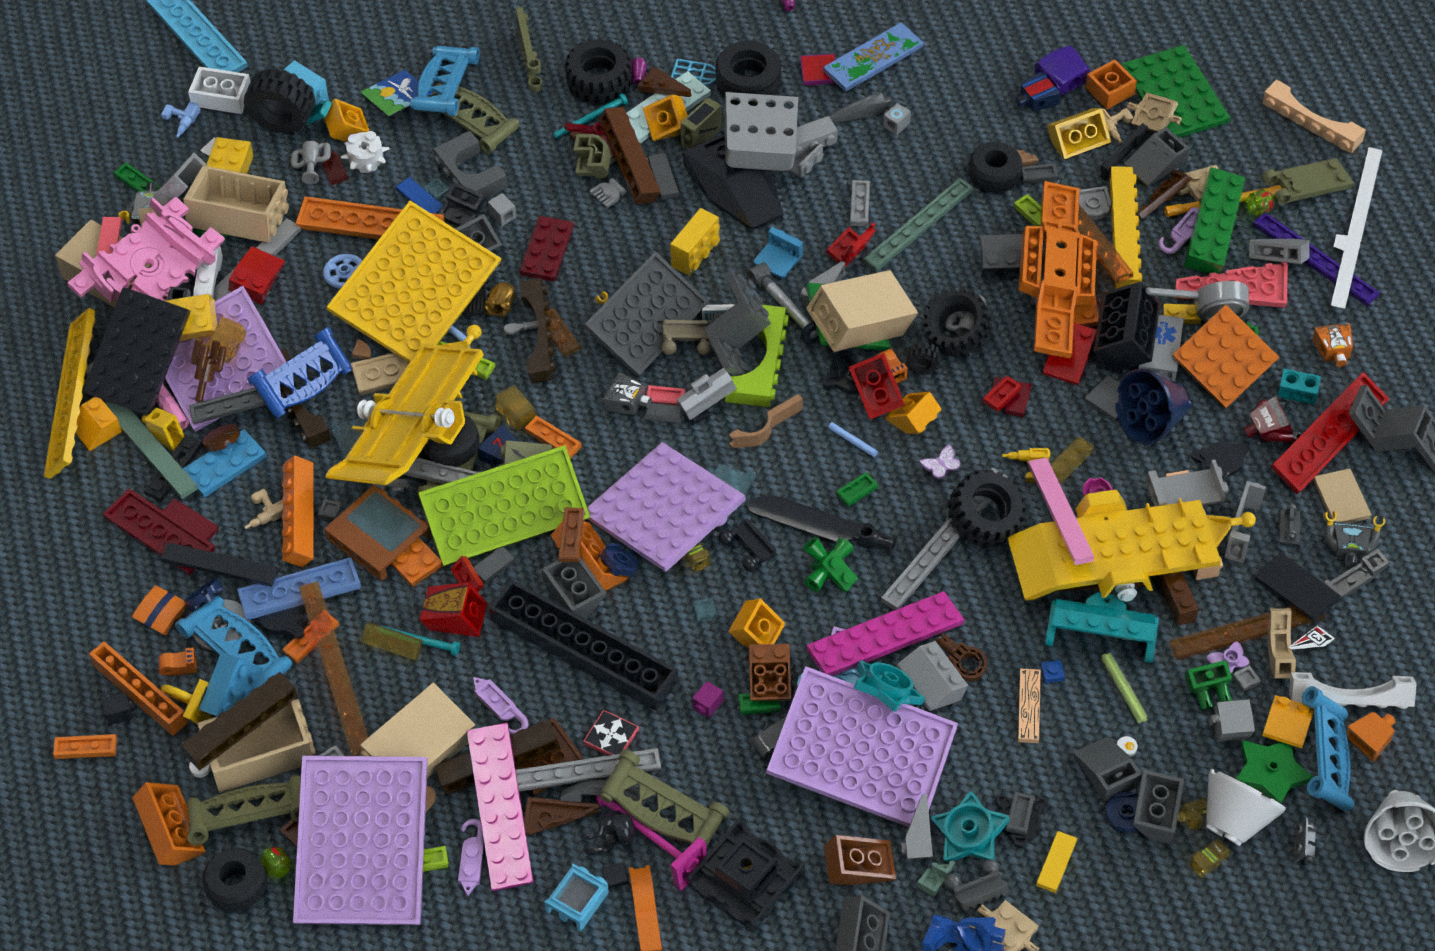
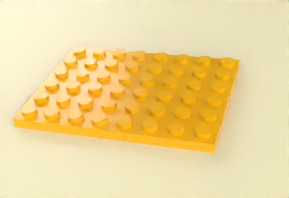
M409 201L331 300L326 310L410 363L422 344L437 346L499 265L501 258L417 204Z

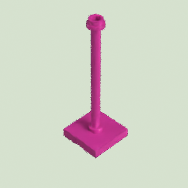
M597 795L596 801L601 807L606 805L612 811H621V814L629 815L637 830L676 858L670 866L674 886L682 891L687 886L689 874L707 855L705 841L698 837L682 853L650 828L633 818L613 800L611 803H607L600 798V795Z

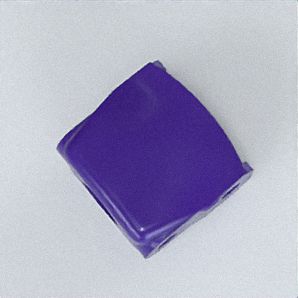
M1072 46L1057 49L1035 64V75L1042 71L1058 89L1060 96L1085 84L1087 74L1090 73L1088 66Z

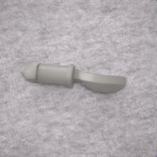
M536 320L533 322H523L522 324H507L504 326V332L514 335L522 329L524 331L538 329V322Z

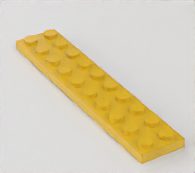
M91 308L85 310L69 326L44 470V477L48 479L59 474L64 467L69 466L73 458L71 453L75 445L74 435L78 428L76 423L80 414L79 405L83 398L82 387L85 384L84 375L88 367L87 357L91 350L89 345L93 338L92 327L95 324V310Z

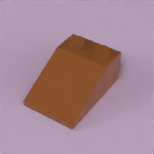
M835 835L824 845L829 884L848 886L896 880L891 842L889 840Z

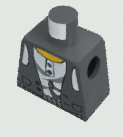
M620 372L603 398L607 411L631 415L636 414L640 406L649 408L652 403V398L646 396L643 383Z

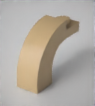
M1270 609L1268 652L1271 671L1274 678H1290L1291 672H1295L1296 658L1289 648L1291 645V609Z

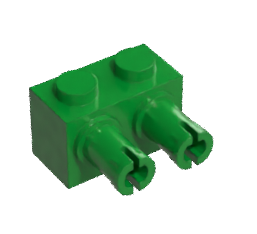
M1227 660L1189 669L1185 673L1184 677L1189 693L1197 694L1201 711L1214 707L1208 692L1210 689H1216L1220 702L1233 701L1228 690L1232 676Z

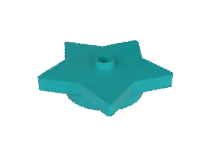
M859 660L857 670L861 677L856 681L854 689L877 697L894 712L902 704H923L925 697L913 689V681L905 672L886 663L869 664Z
M972 791L951 811L931 817L933 824L945 837L943 857L945 863L969 855L982 860H995V838L1010 822L1009 815L990 811L983 807Z

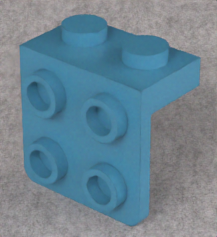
M772 227L768 231V244L754 259V265L756 266L764 262L769 266L771 274L783 279L803 256V242L782 230Z

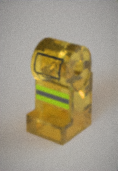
M700 542L685 554L694 572L710 566V554L707 549L703 548ZM704 560V562H703L702 564L697 565L698 562H701V561Z
M1216 839L1202 851L1194 853L1191 856L1189 865L1203 878L1218 867L1230 855L1231 851L1220 839Z

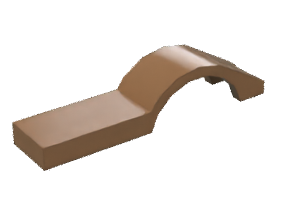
M797 394L768 411L767 424L757 432L747 433L738 429L729 434V437L735 440L731 441L729 446L731 448L755 447L763 444L770 437L772 427L803 410V398Z

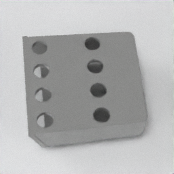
M726 92L724 103L726 164L732 168L775 171H788L792 169L796 154L798 97ZM738 100L740 104L733 105L730 101ZM755 101L758 105L750 106L748 102ZM773 102L776 106L770 108L766 103ZM790 103L793 105V108L787 109L784 107V104Z

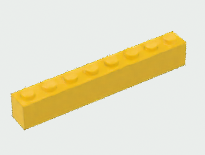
M1111 166L1109 181L1115 289L1140 281L1142 282V273H1139L1141 258H1138V255H1140V244H1137L1140 231L1136 230V227L1139 225V216H1135V213L1138 212V202H1135V199H1137V188H1134V185H1136V174H1133V167Z

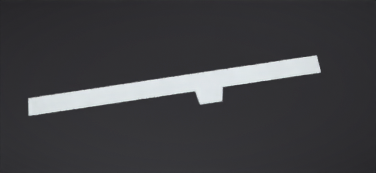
M1368 148L1348 235L1336 234L1334 247L1343 250L1344 253L1333 294L1332 306L1344 309L1346 307L1382 150Z

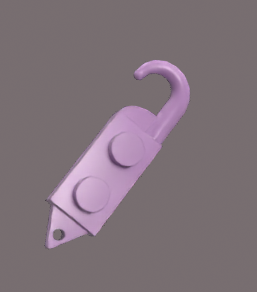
M1192 207L1173 228L1171 238L1176 242L1173 247H1165L1163 244L1164 238L1159 240V247L1163 252L1175 254L1187 243L1192 233L1198 207Z
M473 678L476 689L474 690L475 696L500 721H509L516 718L522 726L518 730L509 728L510 734L528 728L529 723L526 716L490 679Z
M478 819L467 820L461 828L462 832L469 825H475L478 828L477 837L466 839L462 847L458 882L462 885L467 896L477 885H480L484 837L482 824Z

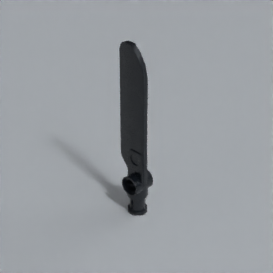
M760 496L752 499L748 504L749 512L833 542H837L838 538H844L849 542H858L863 548L880 547L886 549L889 553L893 552L896 546V536L884 535L882 531L876 530L870 523L858 524L782 497Z

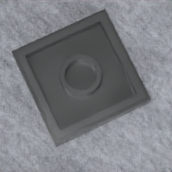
M1108 375L1085 397V402L1115 422L1118 419L1115 403H1118L1119 392H1117V388L1120 382Z

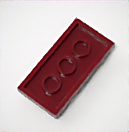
M539 216L520 268V275L555 282L574 228V222Z

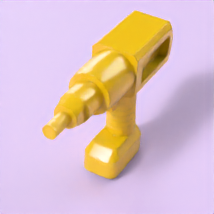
M1029 448V450H1018V452L1002 454V457L1027 461V464L1028 461L1047 458L1049 461L1050 450L1048 448ZM1026 473L1025 482L1036 483L1032 473Z

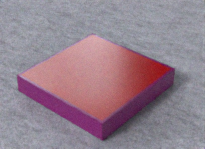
M835 54L800 56L803 86L836 84L823 72L824 66L836 60Z

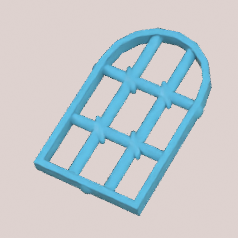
M683 59L676 60L671 75L672 78L674 75H683L675 73L676 68L685 69L688 72H702L701 76L694 77L699 79L700 82L704 80L710 81L702 83L705 86L711 85L716 81V78L703 77L706 73L715 74L714 71L705 70L706 67H709L715 71L714 66ZM678 62L688 63L689 66H678ZM692 64L704 66L703 69L691 68Z

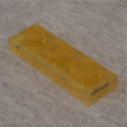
M1078 436L1050 464L1059 484L1092 453L1094 445Z
M368 622L365 625L361 642L417 660L423 640Z

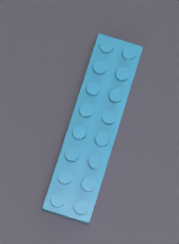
M146 0L149 7L204 67L232 72H240L248 67L245 59L190 0Z

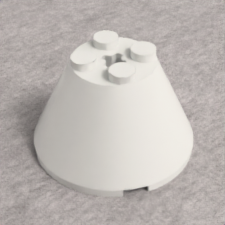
M1210 769L1208 773L1206 828L1221 837L1225 834L1224 837L1239 846L1284 813L1286 808L1272 798L1269 799L1261 795L1262 793L1222 772L1218 771V773H1215L1214 769Z
M1391 791L1374 813L1365 829V847L1372 856V859L1380 866L1397 872L1419 871L1420 867L1430 863L1431 865L1435 864V808L1411 792Z

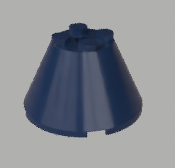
M1135 369L1128 372L1122 378L1117 388L1119 396L1118 403L1115 404L1119 423L1130 439L1143 443V445L1154 444L1162 440L1191 408V401L1188 399L1181 383H1176L1148 369Z

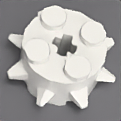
M373 131L352 134L348 137V142L344 143L347 154L341 156V158L348 159L351 170L358 169L361 173H369L377 170L378 165L385 164L386 162L383 152L388 150L389 147H382L380 137L376 136V133Z

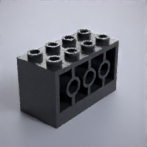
M1141 281L1105 292L1102 296L1094 353L1113 372L1152 362L1161 303L1154 295L1146 294L1145 290L1147 287Z

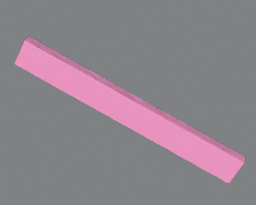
M1042 458L1028 461V467L1074 564L1094 562V555L1048 459Z

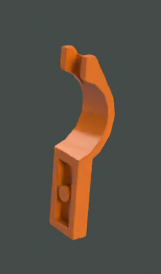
M645 865V868L638 869L631 867L629 868V875L632 885L640 951H662L650 866Z

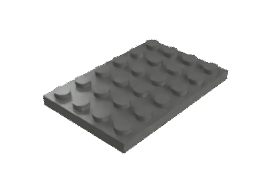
M655 251L583 327L638 377L662 352V344L665 342L663 340L662 322L664 320H693L709 301Z

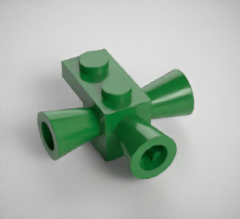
M818 537L812 538L804 545L803 550L815 559L810 565L814 572L804 578V583L812 591L819 592L825 580L831 578L842 592H847L858 579L842 560L854 550L848 540L838 538L833 549L830 551H825Z

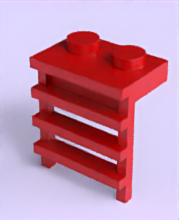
M872 222L861 236L848 227L825 253L837 263L845 262L846 268L866 247L876 231L874 228L876 224Z

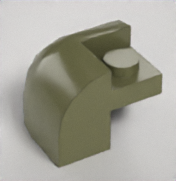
M576 134L574 152L578 156L575 171L577 176H595L596 179L607 177L611 162V152L606 141L595 134Z

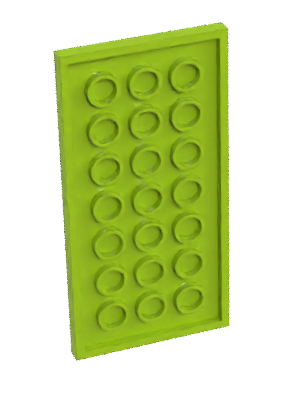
M565 445L418 493L443 567L456 563L461 556H466L469 559L500 547L554 531L563 521L565 507L584 508V520L590 518Z

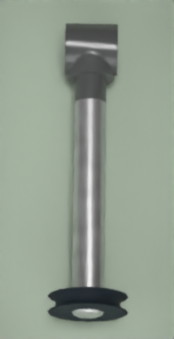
M762 262L746 271L748 280H751L755 286L764 287L782 307H786V312L803 329L800 339L805 344L810 345L819 340L815 321H810L772 281L771 270L766 263Z

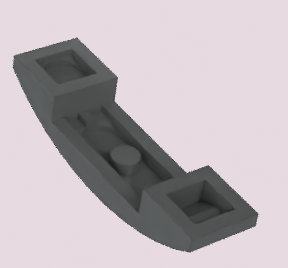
M1377 548L1364 556L1361 563L1334 580H1326L1323 583L1340 594V599L1374 579L1390 562L1380 549Z
M590 780L568 786L562 790L560 801L581 802L583 794L601 795L600 792L607 780ZM631 787L624 791V795L631 797L633 801L640 800L639 789Z

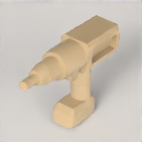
M1125 108L1110 117L1107 111L1102 109L1109 135L1118 140L1119 143H1122L1123 141L1120 139V134L1117 132L1118 129L1115 125L1121 119L1127 124L1131 123L1133 115Z
M265 489L252 494L251 500L254 504L263 502L265 507L262 510L264 512L258 514L257 518L251 520L244 527L248 529L260 524L264 525L269 521L274 522L281 518L283 514L282 500L272 504Z

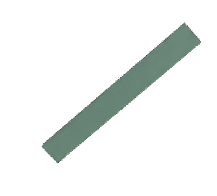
M961 178L956 180L864 257L863 263L875 272L879 271L973 191V187Z
M108 401L105 402L107 407L118 418L121 430L181 499L198 490L196 483L130 409Z

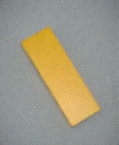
M1057 831L1038 878L1037 887L1053 893L1057 892L1076 845V837Z

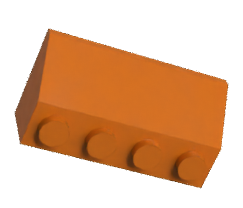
M563 521L551 534L556 547L559 549ZM583 522L580 557L603 589L607 591L626 581L628 576L621 574L615 576L609 571L610 568L600 558V554L606 545L591 524Z
M146 782L132 797L160 865H178L206 852L203 844L193 845L187 839V829L189 828L187 808L179 785Z

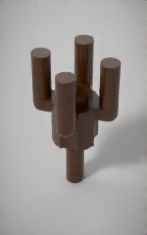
M195 338L191 363L196 365L194 378L199 380L195 401L203 402L207 382L213 381L215 372L223 370L227 347L220 346V342L213 340L210 356H208L210 345L202 344V339Z

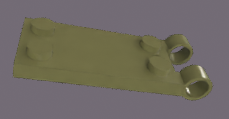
M516 7L518 34L529 78V89L532 92H539L542 90L543 84L542 79L536 76V74L541 71V62L537 59L536 51H532L529 26L527 25L529 23L528 15L524 13L523 7Z
M1337 158L1280 171L1269 169L1261 176L1267 186L1279 183L1282 187L1274 195L1280 205L1350 189L1354 184Z

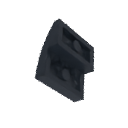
M454 182L445 196L447 200L439 214L444 215L446 221L461 226L478 217L485 195Z

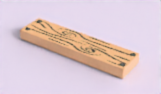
M1020 669L1018 742L1039 743L1040 670Z

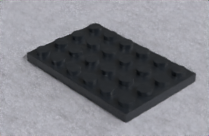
M123 287L82 392L148 416L153 410L191 311Z

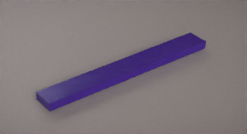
M1266 212L1253 222V226L1271 239L1304 240ZM1309 243V259L1304 262L1336 284L1340 264ZM1353 274L1349 294L1368 306L1379 296L1380 292Z

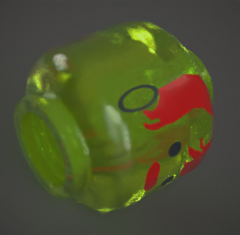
M1262 189L1250 193L1246 200V205L1251 213L1260 215L1272 210L1275 199L1272 193Z
M270 847L263 852L260 860L269 877L282 878L287 875L290 870L291 859L281 847Z

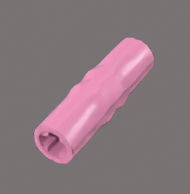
M162 384L156 402L160 409L175 415L182 430L188 427L189 420L175 401V398L169 393L165 385Z

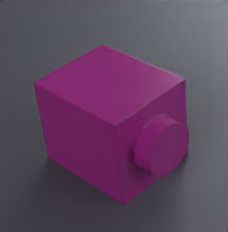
M706 681L693 697L694 710L698 714L710 718L723 702V691Z

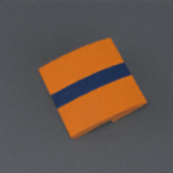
M155 585L139 604L132 618L166 636L175 619L179 620L187 604L181 598Z

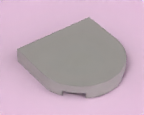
M1107 186L1079 190L1078 214L1089 220H1098L1109 214L1111 198Z

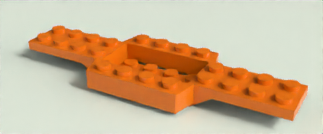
M1044 181L1042 188L1040 226H1025L1022 234L1019 291L1036 297L1033 351L1070 358L1072 355L1075 305H1091L1095 296L1097 240L1080 234L1078 230L1080 188ZM1043 240H1046L1044 280L1041 281ZM1057 243L1064 244V246H1065L1066 248H1065V249H1061V248H1059L1056 244H1057ZM1060 270L1065 276H1058L1055 271Z

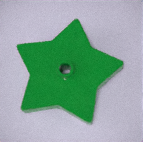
M1242 741L1241 750L1245 766L1236 780L1262 793L1261 795L1268 796L1270 799L1272 798L1282 804L1287 792L1291 788L1308 784L1313 778L1308 771L1294 761L1291 745L1279 742L1267 747Z

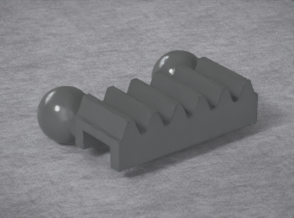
M986 859L982 864V870L987 875L964 885H961V879L956 874H949L944 880L946 888L954 892V896L966 912L971 906L976 908L977 904L982 905L986 900L991 902L993 897L998 899L1001 894L1006 896L1009 891L1008 884L1004 883L1001 878V873L998 870L999 865L996 860Z

